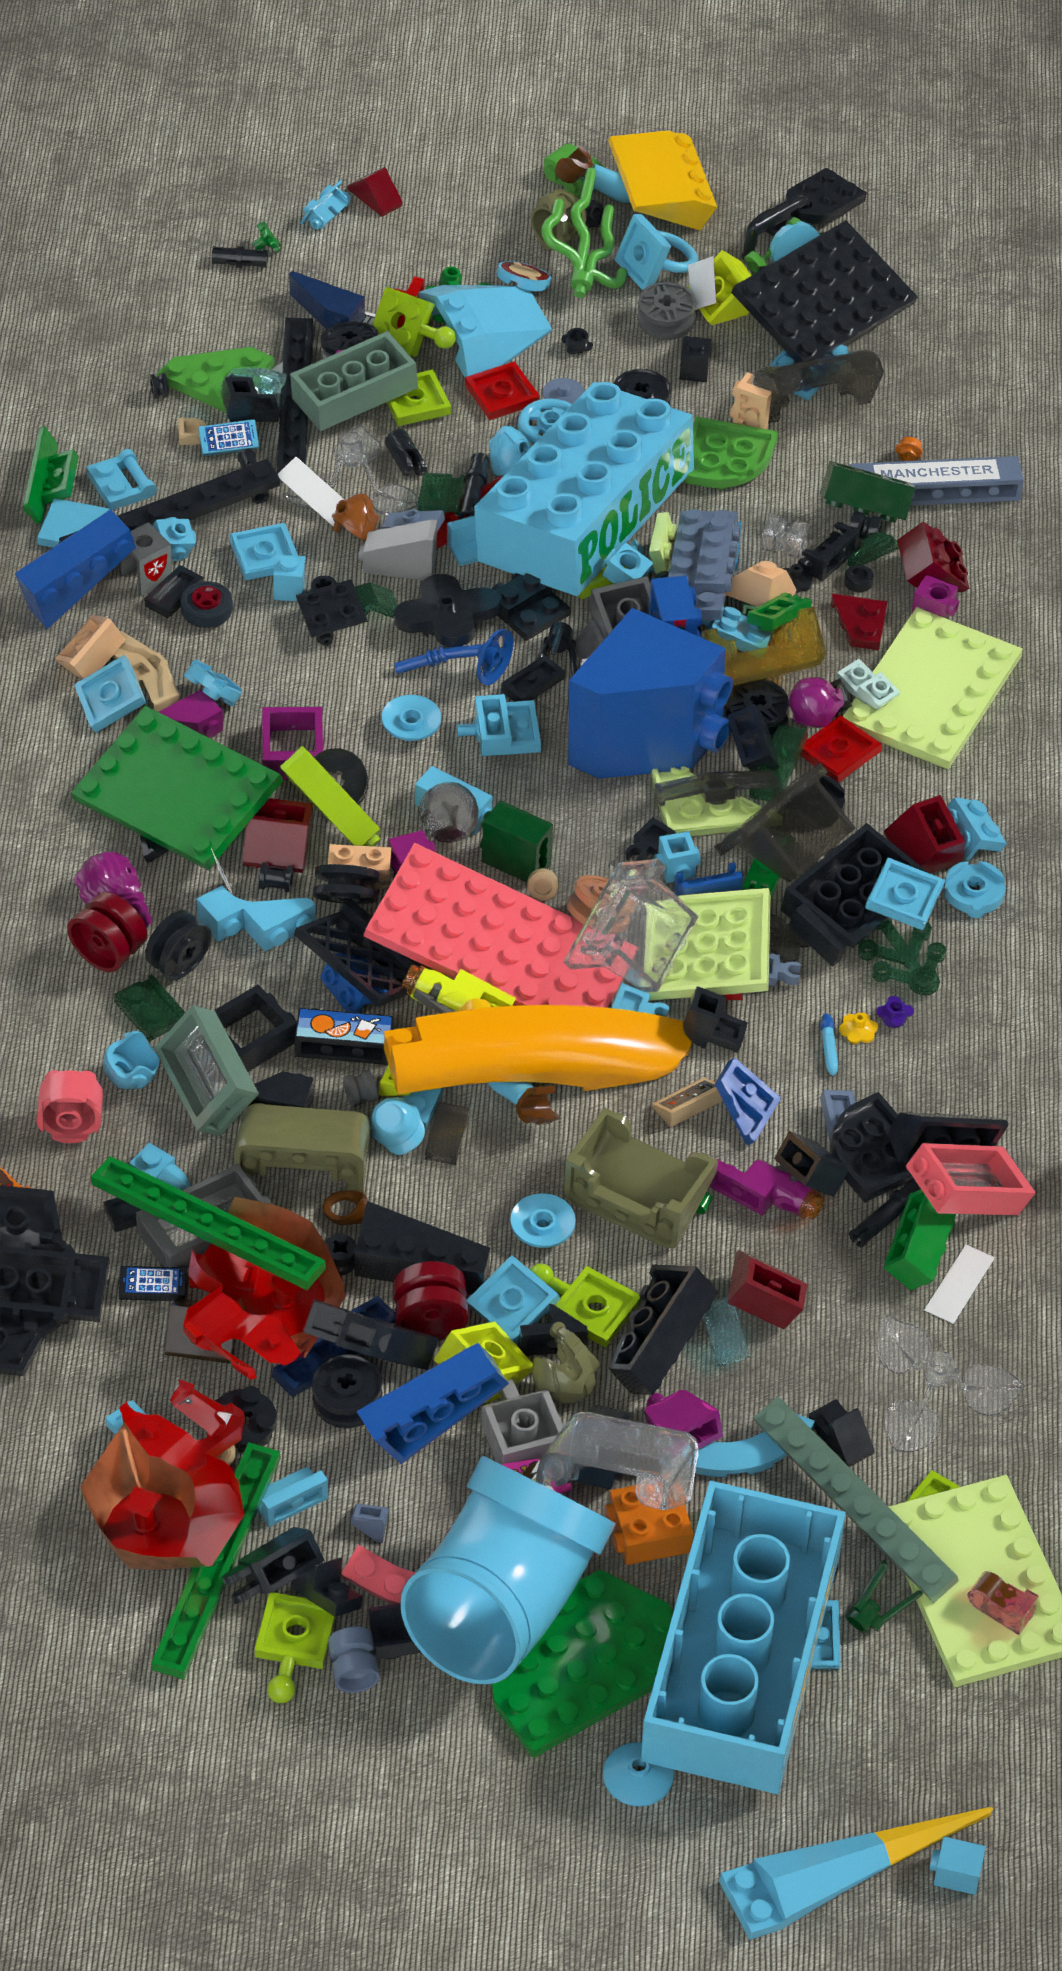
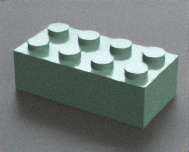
M388 331L290 374L292 399L320 432L418 388L415 361Z

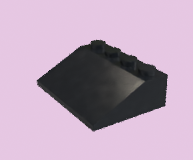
M866 823L785 889L781 911L791 919L795 910L803 903L806 904L848 946L854 948L889 919L887 916L865 908L887 858L921 871L929 872Z

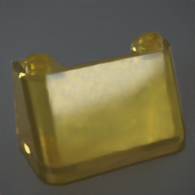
M815 607L800 609L797 612V617L776 628L772 632L774 646L738 653L735 639L725 640L718 635L717 628L700 633L701 638L726 648L725 675L733 679V686L813 669L819 666L826 656Z

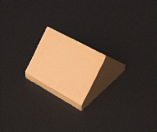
M92 615L55 660L82 680L101 669L126 639L109 618Z

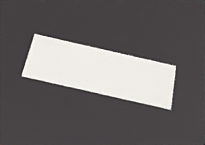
M295 457L277 475L289 488L334 526L335 522L331 517L332 513H335L338 502L344 499L300 459Z
M965 1245L924 1311L954 1324L995 1257Z

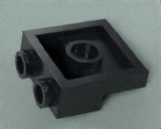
M515 573L511 581L506 584L497 583L492 589L500 595L501 610L497 616L524 640L528 641L550 628L553 623L560 622L571 615V607L555 595L551 587L540 584L541 579L528 573L524 576Z

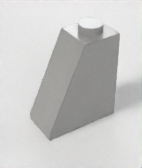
M431 519L368 532L366 542L360 543L358 560L363 561V573L422 581L428 576L433 575L436 565L437 520Z

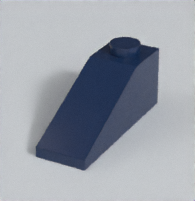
M295 271L289 273L290 295L325 329L342 322H362L365 318L364 296Z

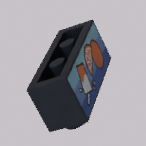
M299 1008L295 1032V1057L388 1065L384 1051V1031L393 1030L394 1016L320 1010L317 1008Z

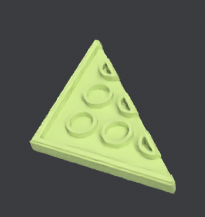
M673 767L671 772L661 773L658 772V769H653L651 772L663 824L675 830L676 833L689 831L691 836L774 828L781 827L782 825L780 816L776 814L772 816L761 810V806L742 796L738 798L725 791V787L706 777L704 779L691 773L688 767H681V769Z

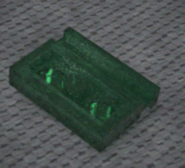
M424 473L417 510H443L444 515L447 512H455V516H458L466 485L464 482L465 475L461 474L460 478H453V474Z
M152 974L148 976L146 981H138L114 994L116 1005L135 1027L145 1035L148 1042L169 1032L185 1013Z

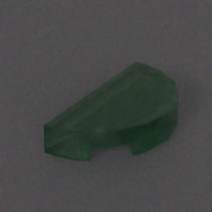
M883 531L872 534L862 541L864 546L856 555L853 552L850 554L847 565L849 567L853 565H866L899 549L897 540L892 535H887Z

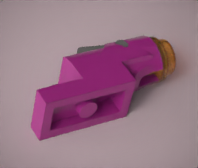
M716 1159L718 1161L717 1172L709 1187L761 1216L774 1204L777 1208L788 1211L803 1219L808 1217L813 1220L823 1207L825 1197L820 1195L819 1191L806 1187L782 1165L773 1166L757 1159L743 1173L735 1166Z

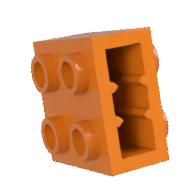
M676 1478L610 1490L609 1504L604 1505V1512L607 1519L616 1523L613 1543L616 1553H622L625 1565L690 1553L694 1533Z

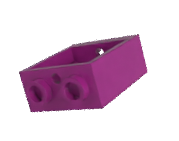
M322 706L262 707L263 766L279 773L283 780H289L280 766L296 752L270 751V731L315 730V751L308 752L315 757L316 754L323 751Z

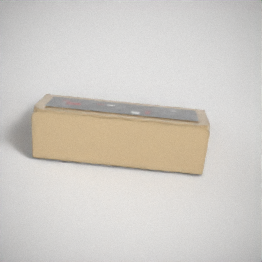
M704 1077L653 1103L652 1107L671 1128L723 1100L715 1086V1082Z

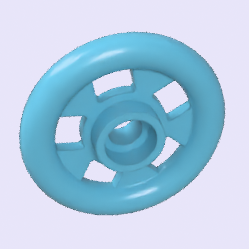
M560 399L534 401L527 405L519 414L518 429L527 438L529 443L534 445L542 437L539 434H544L572 404ZM529 420H537V426H530Z

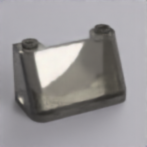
M842 351L763 367L756 372L753 385L772 392L768 423L779 421L781 409L789 405L788 394L796 391L837 384L840 396L846 395V393L854 396L857 405L871 403L884 375V370L878 355L872 351Z

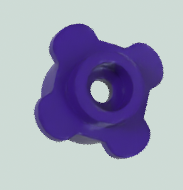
M890 996L884 1006L877 1008L876 1013L888 1027L899 1028L906 1023L907 1017L913 1016L914 1008L911 1005H905L899 997Z

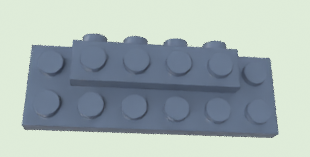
M691 509L688 511L681 510L668 577L687 576L689 586L695 588V608H700L702 620H722L726 592H731L732 575H734L735 559H737L738 552L737 542H740L738 512L700 511Z

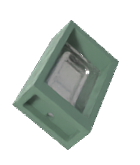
M192 1005L154 1047L197 1131L220 1137L259 1094L215 1011Z

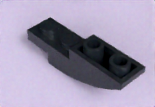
M316 1299L312 1301L302 1329L303 1333L334 1342L336 1346L425 1370L429 1368L439 1340L438 1337L377 1317L374 1319Z

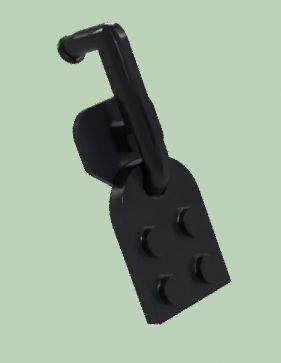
M825 168L792 186L788 189L784 202L762 212L748 224L744 248L741 254L742 260L744 261V257L751 251L756 252L759 234L767 232L774 237L793 217L807 224L830 222L865 202L867 192L857 187L854 183L842 178L833 170Z

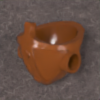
M365 493L356 494L347 500H340L336 505L335 513H332L331 516L335 522L332 531L339 533L341 526H343L363 541H366L368 532L375 531L379 521V516L374 511L372 500Z

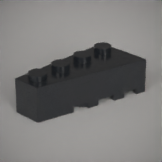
M367 1201L354 1252V1276L394 1282L395 1277L403 1269L417 1263L433 1261L453 1265L463 1272L467 1295H472L487 1280L490 1264V1247Z
M652 1264L649 1271L652 1277L650 1284L643 1285L639 1294L642 1303L639 1310L632 1311L628 1320L632 1325L630 1331L622 1335L608 1367L630 1394L653 1395L659 1389L665 1375L677 1361L681 1350L688 1339L693 1336L695 1328L704 1314L708 1312L711 1303L717 1296L718 1291L697 1267Z

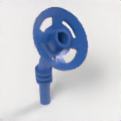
M499 629L482 645L449 648L439 646V650L433 648L432 652L426 650V654L394 663L397 674L427 665L434 667L435 663L441 665V661L447 663V659L477 656L478 680L484 685H491L502 676L510 662L514 646L513 635L507 629ZM500 636L503 638V647H500L497 642Z

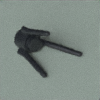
M564 622L553 623L550 626L548 637L544 638L543 645L535 661L545 655L548 648L551 649V655L553 656L567 649L569 651L570 668L573 676L577 671L575 655L576 641L572 639L573 630L571 626Z

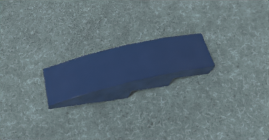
M379 1296L350 1310L374 1319L377 1317L396 1323L395 1312ZM318 1338L305 1358L300 1356L288 1365L279 1364L273 1367L271 1377L293 1398L312 1387L314 1372L319 1364L329 1357L340 1354L358 1355L359 1352L336 1346L334 1342Z

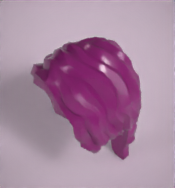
M110 851L95 854L83 862L73 881L80 890L79 896L85 904H88L98 893H113L126 900L138 912L146 927L151 924L152 917L148 913V906L144 902L145 897L139 891L142 884L138 880L135 868L127 857Z

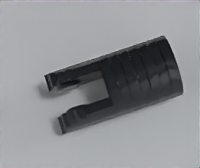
M397 429L387 435L385 445L403 475L409 476L412 470L418 476H423L427 473L426 463L406 430Z

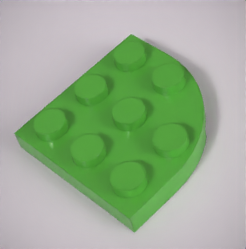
M696 416L693 424L694 470L687 474L682 483L723 490L727 487L742 485L755 479L765 471L771 462L778 441V431Z

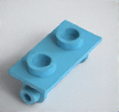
M342 180L333 187L328 185L319 195L320 199L318 201L312 199L305 206L303 212L306 214L300 222L301 225L308 220L313 229H323L335 217L334 214L338 215L350 204V195L339 189L343 182Z

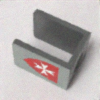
M149 522L131 531L136 548L119 563V573L122 576L137 569L138 592L142 596L153 591L172 573L171 544Z

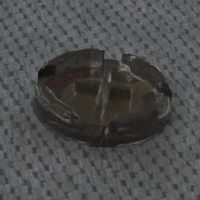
M443 782L437 784L425 792L420 802L419 816L421 822L424 823L425 831L439 842L453 843L465 839L473 832L478 822L479 809L476 798L468 788L460 783Z

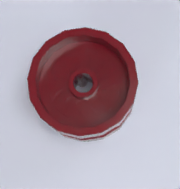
M109 892L98 893L87 904L86 908L80 910L67 925V934L79 955L90 965L108 973L117 971L128 960L130 955L135 954L148 939L147 928L138 912L126 900Z
M433 1261L417 1263L403 1269L393 1282L396 1324L438 1337V1341L446 1340L452 1330L465 1328L469 1320V1312L465 1298L467 1292L463 1272L453 1265Z

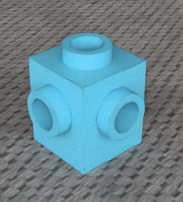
M169 517L157 519L153 524V527L171 544V560L180 561L186 559L192 548L196 545V534L191 529L189 519Z
M689 831L660 836L658 854L654 855V862L657 872H662L665 882H675V875L682 872L683 881L695 878L696 866L700 864L701 860L697 846H694Z

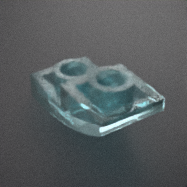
M242 367L232 369L226 377H252L257 391L261 394L276 395L285 385L287 375L264 368Z
M727 1298L713 1301L710 1309L702 1318L718 1367L750 1358L735 1307L727 1303Z

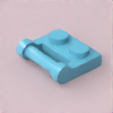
M131 449L123 450L117 457L86 466L87 476L109 510H115L148 499L157 492L156 485L146 477L136 462L137 457ZM127 468L138 487H131L121 472L122 469Z

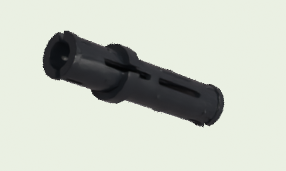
M474 453L471 456L470 468L464 477L466 486L461 509L458 514L459 520L464 519V514L466 515L465 518L475 516L474 506L480 501L482 489L487 483L486 470L489 458L486 455L482 463L483 453Z
M914 1178L900 1190H894L883 1205L849 1232L853 1243L860 1238L856 1245L863 1248L900 1214H903L909 1195L921 1189Z

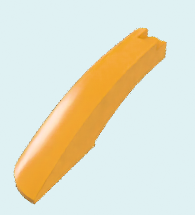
M521 1005L448 1012L415 1017L414 1027L384 1031V1051L397 1095L457 1085L489 1082L555 1083L579 1086L583 1088V1091L646 1082L661 1078L677 1069L679 1062L685 1055L688 1056L692 1041L684 1032V1021L631 1010L575 1005Z

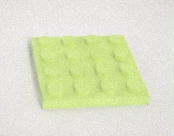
M769 888L647 898L643 991L651 994L649 1001L689 998L697 986L720 995L768 991L771 900Z

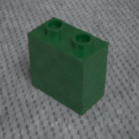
M501 800L491 812L487 811L484 814L480 824L481 828H483L480 842L483 863L526 883L533 871L550 867L553 839L552 823Z

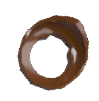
M341 1190L334 1192L325 1199L323 1211L327 1219L335 1224L344 1226L362 1224L368 1198L363 1192ZM347 1200L356 1204V1208L347 1216H339L331 1211L332 1206L339 1201Z

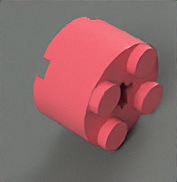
M53 1070L45 1075V1079L39 1087L36 1120L39 1129L43 1133L46 1130L52 1134V1139L58 1142L79 1143L87 1140L88 1135L94 1131L95 1134L98 1132L102 1119L103 1090L96 1080V1075L91 1071L79 1072L71 1070Z

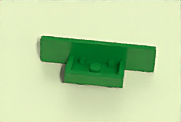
M46 426L40 427L38 431L25 498L23 500L25 513L36 524L43 522L46 504L53 502L54 498L64 500L71 497L79 459L74 449L56 454L58 443Z

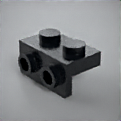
M401 1603L369 1608V1625L373 1635L377 1659H396L403 1655L422 1654L412 1641L404 1625Z

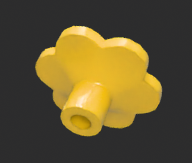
M862 1012L855 1015H845L843 1023L839 1026V1033L847 1037L848 1042L851 1044H859L860 1042L870 1043L874 1040V1034L878 1031L877 1022L870 1020V1016Z

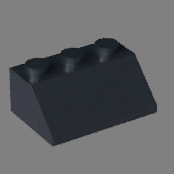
M900 1112L887 1133L898 1163H908L923 1143L996 1146L1009 1124L1007 1120L987 1116Z

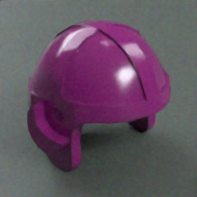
M822 677L802 678L796 683L789 695V706L794 714L792 718L797 724H802L809 728L827 726L838 710L844 705L843 694L840 688L835 689Z

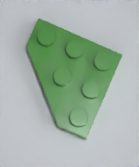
M253 347L173 357L157 373V376H160V373H165L169 387L226 413L221 398L224 378L252 377L254 385H256L274 366V357Z

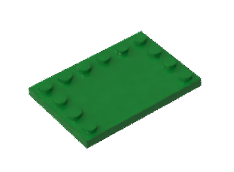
M144 706L72 790L71 795L75 801L209 871L216 862L213 852L218 860L280 786L283 779L279 773Z

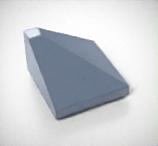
M355 1504L350 1524L374 1541L383 1543L389 1509L387 1507Z

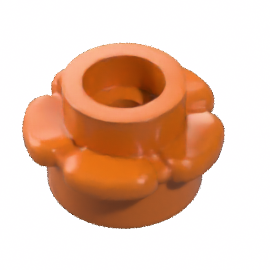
M904 437L900 440V444L896 445L895 451L899 453V457L903 461H917L922 457V443L917 438Z

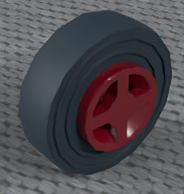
M204 581L189 586L183 592L180 606L182 615L188 623L196 627L211 628L225 623L231 617L233 599L231 592L225 586L217 582Z

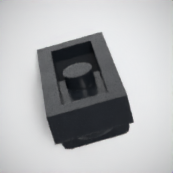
M549 1304L547 1324L532 1323L530 1325H520L518 1347L526 1356L556 1354L558 1351L556 1341L549 1332L556 1322H562L566 1327L565 1329L573 1332L586 1346L587 1326L554 1304Z
M835 1399L809 1413L808 1418L815 1420L814 1429L848 1467L874 1454L875 1449L858 1408L847 1412L839 1401Z
M341 1557L315 1565L292 1580L290 1584L291 1589L334 1617L361 1609L363 1596L349 1588L347 1584L340 1582L343 1561Z

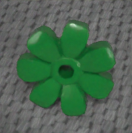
M264 221L258 223L256 226L260 231V237L252 242L257 250H261L268 246L274 249L276 253L281 251V244L269 230L268 225Z

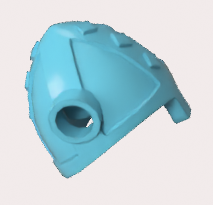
M512 426L501 427L489 441L490 465L493 474L496 476L505 475L532 447L522 432Z

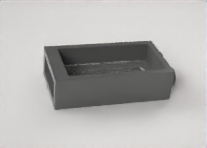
M239 1164L182 1190L229 1213L234 1197L272 1204L266 1195L262 1196L259 1193L252 1175L249 1173L245 1174ZM144 1210L136 1212L137 1233L162 1267H186L188 1269L190 1268L192 1250L195 1255H203L211 1245V1243Z

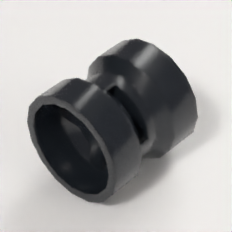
M854 511L849 527L860 531L859 539H863L867 544L875 546L881 533L883 518L878 516L870 518L866 517L862 512Z

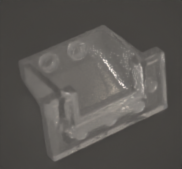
M659 859L620 862L613 871L563 963L571 970L604 967L644 992H658L664 979L672 971L676 957L685 947L686 939L699 916L659 879L666 867Z

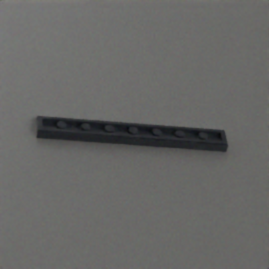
M285 318L277 474L295 457L306 465L308 416L292 399L290 374L311 365L313 318Z

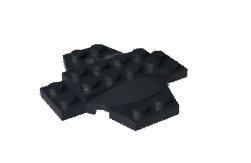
M0 1185V1374L24 1376L46 1335L62 1324H68L69 1319L100 1322L110 1265L109 1257L78 1254L70 1244L63 1240L54 1191Z

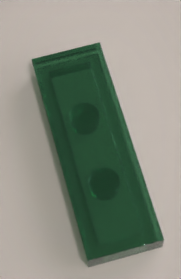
M778 725L772 743L780 768L772 771L767 765L760 766V774L756 775L749 791L751 799L779 803L807 740V729Z

